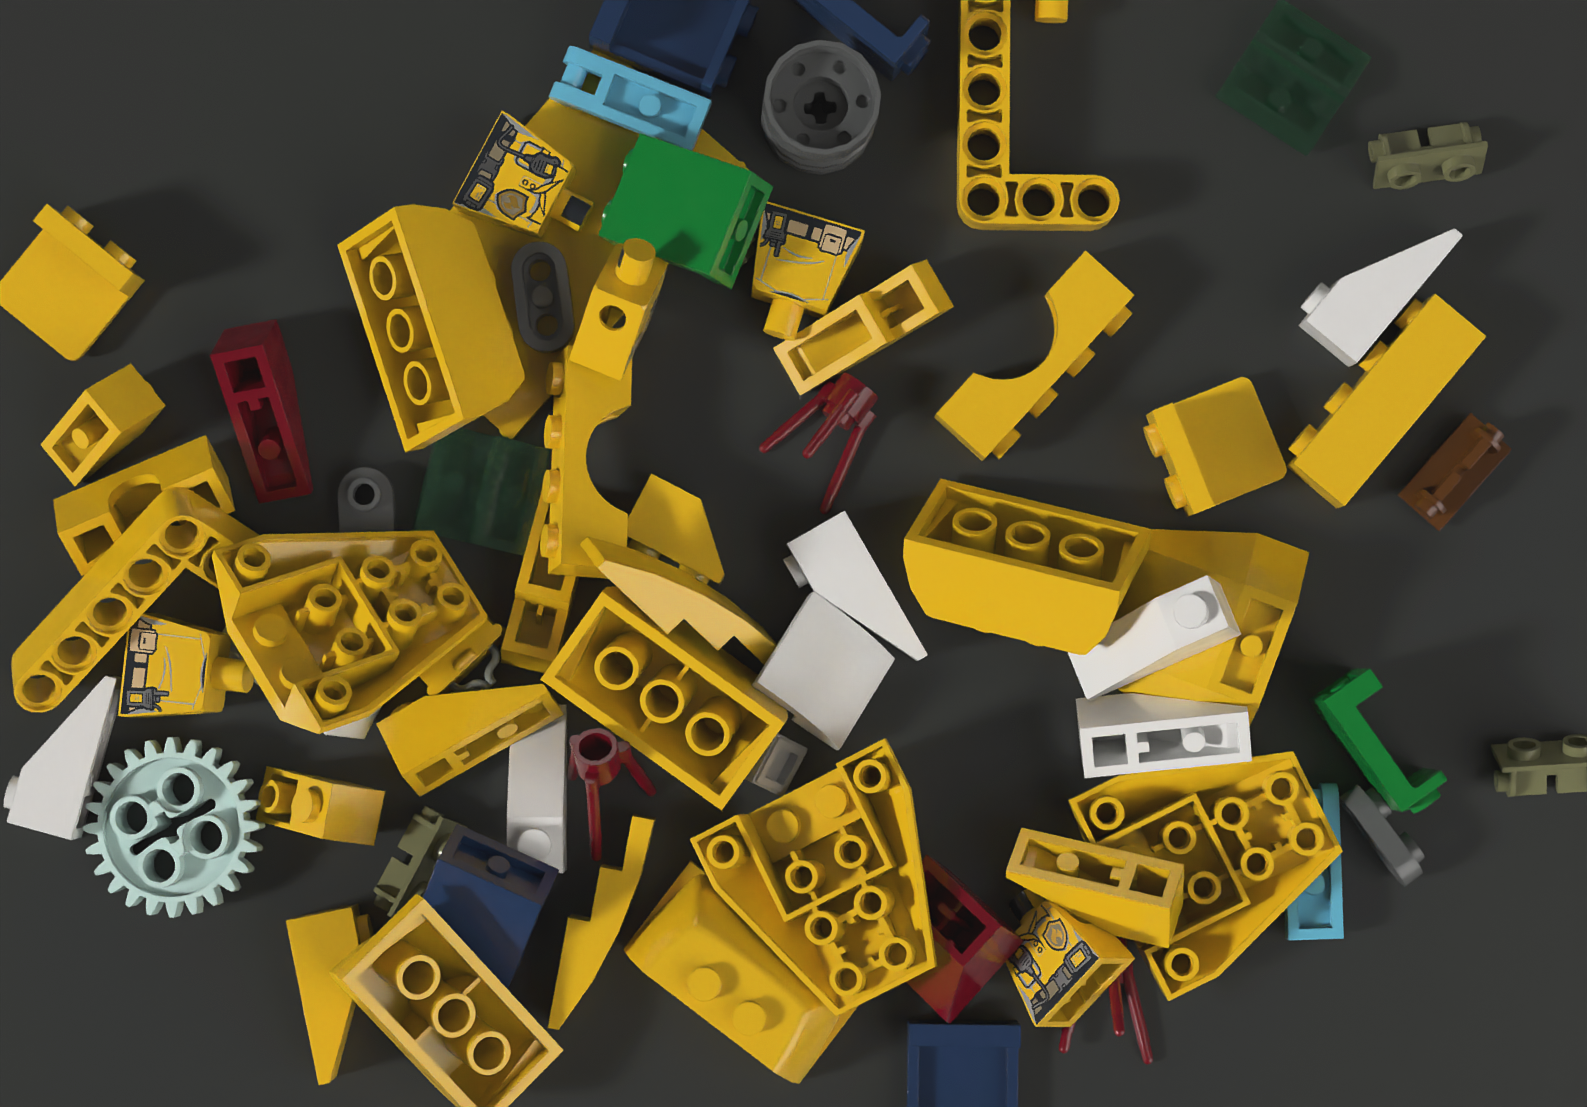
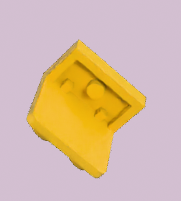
M46 204L33 220L42 228V231L0 281V306L63 357L70 361H78L86 354L145 280L131 270L137 260L112 240L103 247L89 236L88 233L94 226L74 209L67 205L61 213Z
M1239 377L1177 403H1170L1146 415L1149 425L1143 427L1147 443L1155 458L1163 457L1170 474L1169 477L1164 478L1167 492L1176 509L1183 507L1187 517L1278 481L1286 474V464L1255 388L1246 377Z

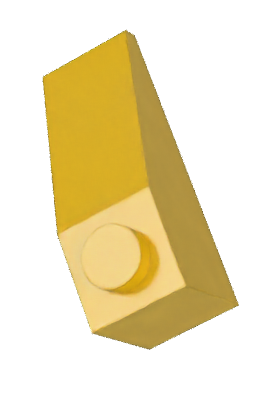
M544 684L423 696L415 702H407L398 706L392 711L390 716L376 724L402 777L421 797L563 716L564 713Z
M1021 827L1006 869V878L1114 936L1165 948L1170 946L1183 906L1184 864Z
M358 904L295 916L286 920L318 1085L330 1083L337 1077L356 1003L335 982L329 972L358 945L374 935L369 915L360 916Z

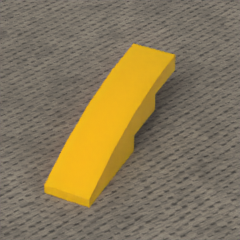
M586 537L580 543L595 566L667 634L685 619L717 651L735 636L764 665L777 646L767 631L730 599L687 572L640 551L592 537Z
M639 814L632 816L623 867L606 864L600 866L591 918L574 914L568 917L548 1028L560 1029L595 979L620 932L643 873L656 820L655 817Z

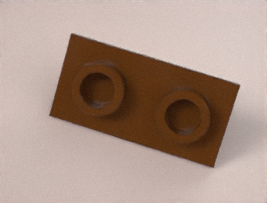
M1470 413L1402 489L1398 496L1436 530L1440 531L1512 449L1502 441L1504 435L1498 428L1489 422L1484 425Z

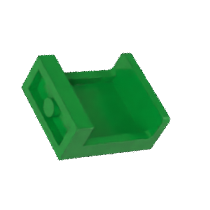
M640 133L634 148L625 157L623 176L616 193L604 208L602 227L598 236L614 246L615 244L624 243L630 238L646 240L654 246L656 250L655 257L672 265L698 273L715 284L732 289L773 186L750 170Z
M1353 668L1308 701L1370 788L1373 787L1380 794L1391 810L1405 812L1410 809L1415 814L1428 807L1441 796L1437 787L1448 779L1441 770L1421 768L1406 779L1356 708L1358 704L1383 686L1370 668Z

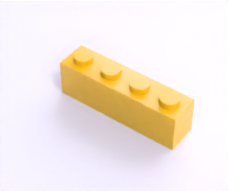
M1437 294L1428 297L1423 303L1414 298L1394 321V324L1400 328L1399 332L1388 345L1379 340L1359 363V366L1365 370L1364 374L1353 387L1344 382L1323 406L1330 414L1316 430L1309 424L1288 448L1295 456L1286 467L1335 508L1343 507L1349 502L1486 337L1485 334Z

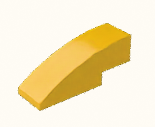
M926 259L911 264L868 292L859 294L798 332L794 341L785 340L773 349L801 396L895 343L954 306Z
M542 491L515 588V599L501 647V663L545 673L562 649L579 576L548 574V558L541 556L540 542L544 524L550 523V503L543 502Z

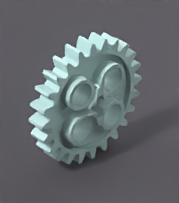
M168 737L163 753L161 746L156 740L145 741V757L136 749L125 750L124 754L128 767L126 768L118 763H109L106 767L114 781L112 783L96 781L93 784L96 790L104 797L102 802L86 803L85 808L98 815V822L83 826V831L97 834L99 842L89 846L85 851L86 854H102L104 861L98 865L94 873L95 875L112 872L115 877L108 888L110 893H116L125 888L129 889L126 906H136L146 898V913L154 915L159 913L165 902L169 918L181 916L185 901L192 915L202 913L204 907L203 896L213 906L224 903L220 887L222 886L231 892L239 891L242 887L234 873L236 871L241 873H251L254 871V866L244 856L246 852H257L263 849L261 844L250 839L251 831L265 828L264 822L250 819L249 813L260 807L261 801L245 799L244 793L253 785L254 781L252 779L235 781L233 776L240 766L238 761H230L223 766L219 765L222 756L221 748L213 747L202 756L201 740L191 739L183 752L179 737ZM181 774L189 776L194 784V795L187 804L179 802L173 792V784ZM210 799L215 801L216 806L214 809L180 826L177 829L178 836L160 838L140 854H134L133 846L145 838L154 836L168 828L172 824L170 818L188 816L200 808L206 801ZM134 802L141 804L147 813V823L139 833L134 831L127 822L128 809ZM208 821L215 823L222 833V842L215 852L206 849L201 841V830ZM161 850L169 852L175 862V871L168 880L161 878L154 868V860Z

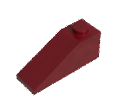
M277 319L224 329L210 357L259 504L311 494L313 485L293 369Z

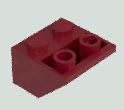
M926 855L922 860L937 966L907 981V983L950 1024L1024 940L951 870L929 855Z

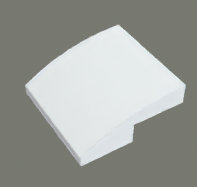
M813 591L806 597L752 686L793 713L792 721L835 750H839L895 658L860 625Z

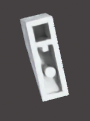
M1454 228L1346 275L1333 283L1330 288L1321 282L1300 307L1308 314L1298 326L1348 367L1358 363L1463 235Z
M845 511L787 543V547L792 555L783 559L799 588L809 583L812 590L914 660L919 661L928 655Z
M1206 575L1156 597L1114 621L1106 637L1086 655L1070 652L1068 654L1086 699L1090 701L1241 635V632L1221 584Z
M105 676L22 767L20 776H12L6 789L3 804L5 808L10 809L7 823L69 840L82 838L83 826L86 824L89 813L85 805L86 803H91L95 792L93 784L99 778L120 702L122 677Z
M1135 693L1099 696L1090 701L1086 698L1076 699L1084 778L1252 761L1247 706Z
M559 705L564 713L563 716L510 745L507 846L559 869L558 873H563L567 870V705Z

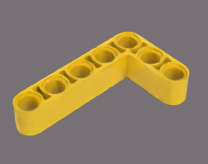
M958 0L957 210L963 223L978 230L1094 231L1106 226L1118 210L1120 202L1117 188L1106 177L1098 175L1009 174L1011 0ZM977 26H988L997 33L999 43L991 50H980L971 43L969 33ZM975 81H989L997 88L999 97L991 105H979L969 96V86ZM980 134L990 136L997 143L998 154L990 160L976 159L968 149V142L972 137ZM977 189L989 190L997 199V210L990 215H977L968 206V195ZM1034 189L1043 190L1052 200V211L1044 216L1030 214L1023 205V195ZM1086 190H1095L1101 193L1106 199V213L1096 217L1083 213L1078 204L1079 194Z
M181 487L164 490L147 506L16 649L12 656L11 669L14 696L17 703L23 709L30 712L43 713L54 709L185 568L218 588L212 560L213 551L260 535L194 491ZM178 520L189 521L186 524L180 526L170 525L174 521ZM142 559L153 560L147 564H135V562ZM106 598L116 599L115 601L109 603L100 602L101 600ZM70 637H81L80 639L74 641L65 640L66 638ZM35 675H45V677L39 679L30 678Z

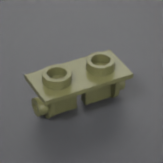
M1467 122L1428 128L1427 137L1430 146L1421 147L1417 129L1379 134L1378 140L1369 141L1368 143L1371 163L1376 162L1373 188L1391 187L1402 190L1422 182L1443 179L1450 182L1466 180L1473 175L1482 174L1488 143L1487 141H1482L1479 126L1469 127Z
M1573 734L1564 737L1563 740L1542 742L1532 738L1521 737L1514 738L1507 744L1491 745V751L1501 769L1494 771L1496 792H1506L1508 797L1547 794V775H1555V790L1557 793L1587 792V735Z
M427 805L424 806L421 814L415 812L397 846L413 857L409 865L396 857L390 859L377 886L373 890L378 894L373 904L387 911V915L393 917L415 894L424 897L437 860L456 824L466 828L468 826L444 818V814Z

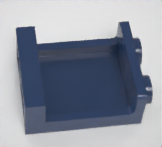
M604 0L589 34V48L710 99L716 84L726 88L738 57L729 53L737 35L744 38L748 37L759 7L752 5V0Z
M791 0L848 47L862 54L869 64L890 81H893L900 71L909 76L929 51L927 47L931 40L927 38L930 21L922 14L902 37H898L853 0Z
M456 824L437 860L423 898L508 989L523 959L524 950L559 869Z
M907 1019L906 1107H1018V1049L1021 1048V1025L1018 1020L954 1019L949 1024L944 1019Z

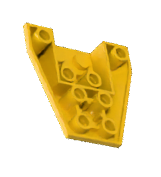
M1152 529L1150 547L1121 602L1113 622L1156 597L1208 575L1221 584L1241 635L1118 688V690L1123 694L1135 693L1247 706L1250 726L1259 709L1298 604L1310 552L1259 533Z
M434 530L263 534L216 549L212 554L229 636L281 721L317 734L369 717L484 624L488 617Z
M886 738L836 763V769L749 814H737L690 839L713 889L835 1016H839L937 966L912 789Z
M1293 751L1252 756V761L1117 775L1068 800L1084 842L1184 864L1183 906L1169 948L1133 940L1167 1001H1171L1220 976L1343 852Z

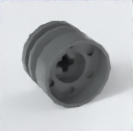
M815 40L796 45L778 58L767 77L761 125L766 143L780 161L799 172L823 175L846 168L862 155L873 136L881 100V91L876 73L862 54L840 42ZM813 104H822L823 112L827 113L824 124H816L814 115L810 114Z

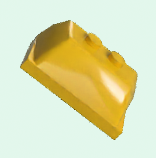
M416 204L396 206L337 245L405 452L423 449L509 401L525 380L524 370L513 339L512 327L506 318L496 288L495 276L489 267L477 228L472 221L445 208Z
M940 478L904 538L903 559L910 589L926 615L935 619L974 628L980 632L994 633L1026 641L1035 646H1046L1078 655H1086L1106 637L1121 602L1150 547L1152 529Z
M617 586L606 587L600 593L540 679L624 741H628L631 746L721 811L788 719L787 709L752 686L758 676L757 673L722 648L717 651L702 635L683 620L667 634Z
M693 861L688 863L623 949L629 959L647 976L774 1073L792 1083L800 1084L857 1008L855 1007L839 1016H835L713 889L706 872Z
M415 894L375 935L358 945L329 972L335 982L421 1073L456 1107H508L563 1051L557 1042L430 904L418 894Z

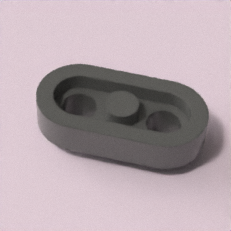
M532 242L526 244L515 254L511 265L519 331L523 340L532 349L541 353H554L566 347L575 332L567 263L562 253L549 243ZM537 262H545L550 266V275L544 281H536L531 278V268ZM545 316H552L558 322L556 332L549 336L542 335L538 331V322Z
M368 467L354 469L345 475L340 482L337 494L339 533L397 531L395 491L389 478L382 472ZM364 484L372 486L375 492L373 501L368 505H360L355 498L356 490Z
M1355 785L1339 797V802L1389 871L1404 887L1423 874L1418 863L1425 858L1424 854L1407 832L1404 831L1399 836L1385 819L1392 812L1373 787L1364 792L1358 785Z

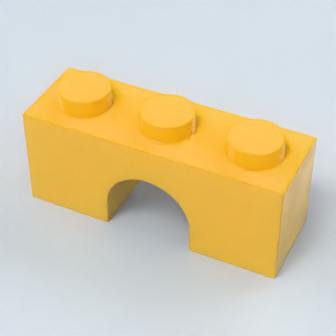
M206 435L53 499L57 534L81 576L85 575L147 506L164 490L174 487L186 488L194 491L227 514L235 511L229 478ZM178 520L180 525L189 522L188 520Z

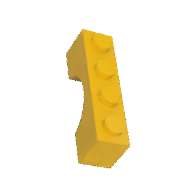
M1085 250L1044 296L1051 310L1054 322L1053 343L1044 362L1032 372L1014 379H992L973 373L935 414L934 418L981 461L991 452L1000 459L1021 436L1014 426L1029 411L1037 419L1059 395L1051 388L1057 379L1065 371L1074 378L1096 353L1088 346L1103 330L1111 338L1133 314L1125 305L1132 299L1134 294Z
M567 345L555 358V362L550 361L546 373V392L548 395H554L553 415H548L544 429L545 448L552 449L551 470L547 469L545 471L542 485L543 502L550 503V523L544 524L540 542L541 556L548 558V574L608 579L595 566L580 543L586 537H592L627 547L628 514L608 503L596 490L587 470L586 451L588 441L595 427L606 421L618 418L631 406L632 359L620 381L570 361L569 357L573 346Z

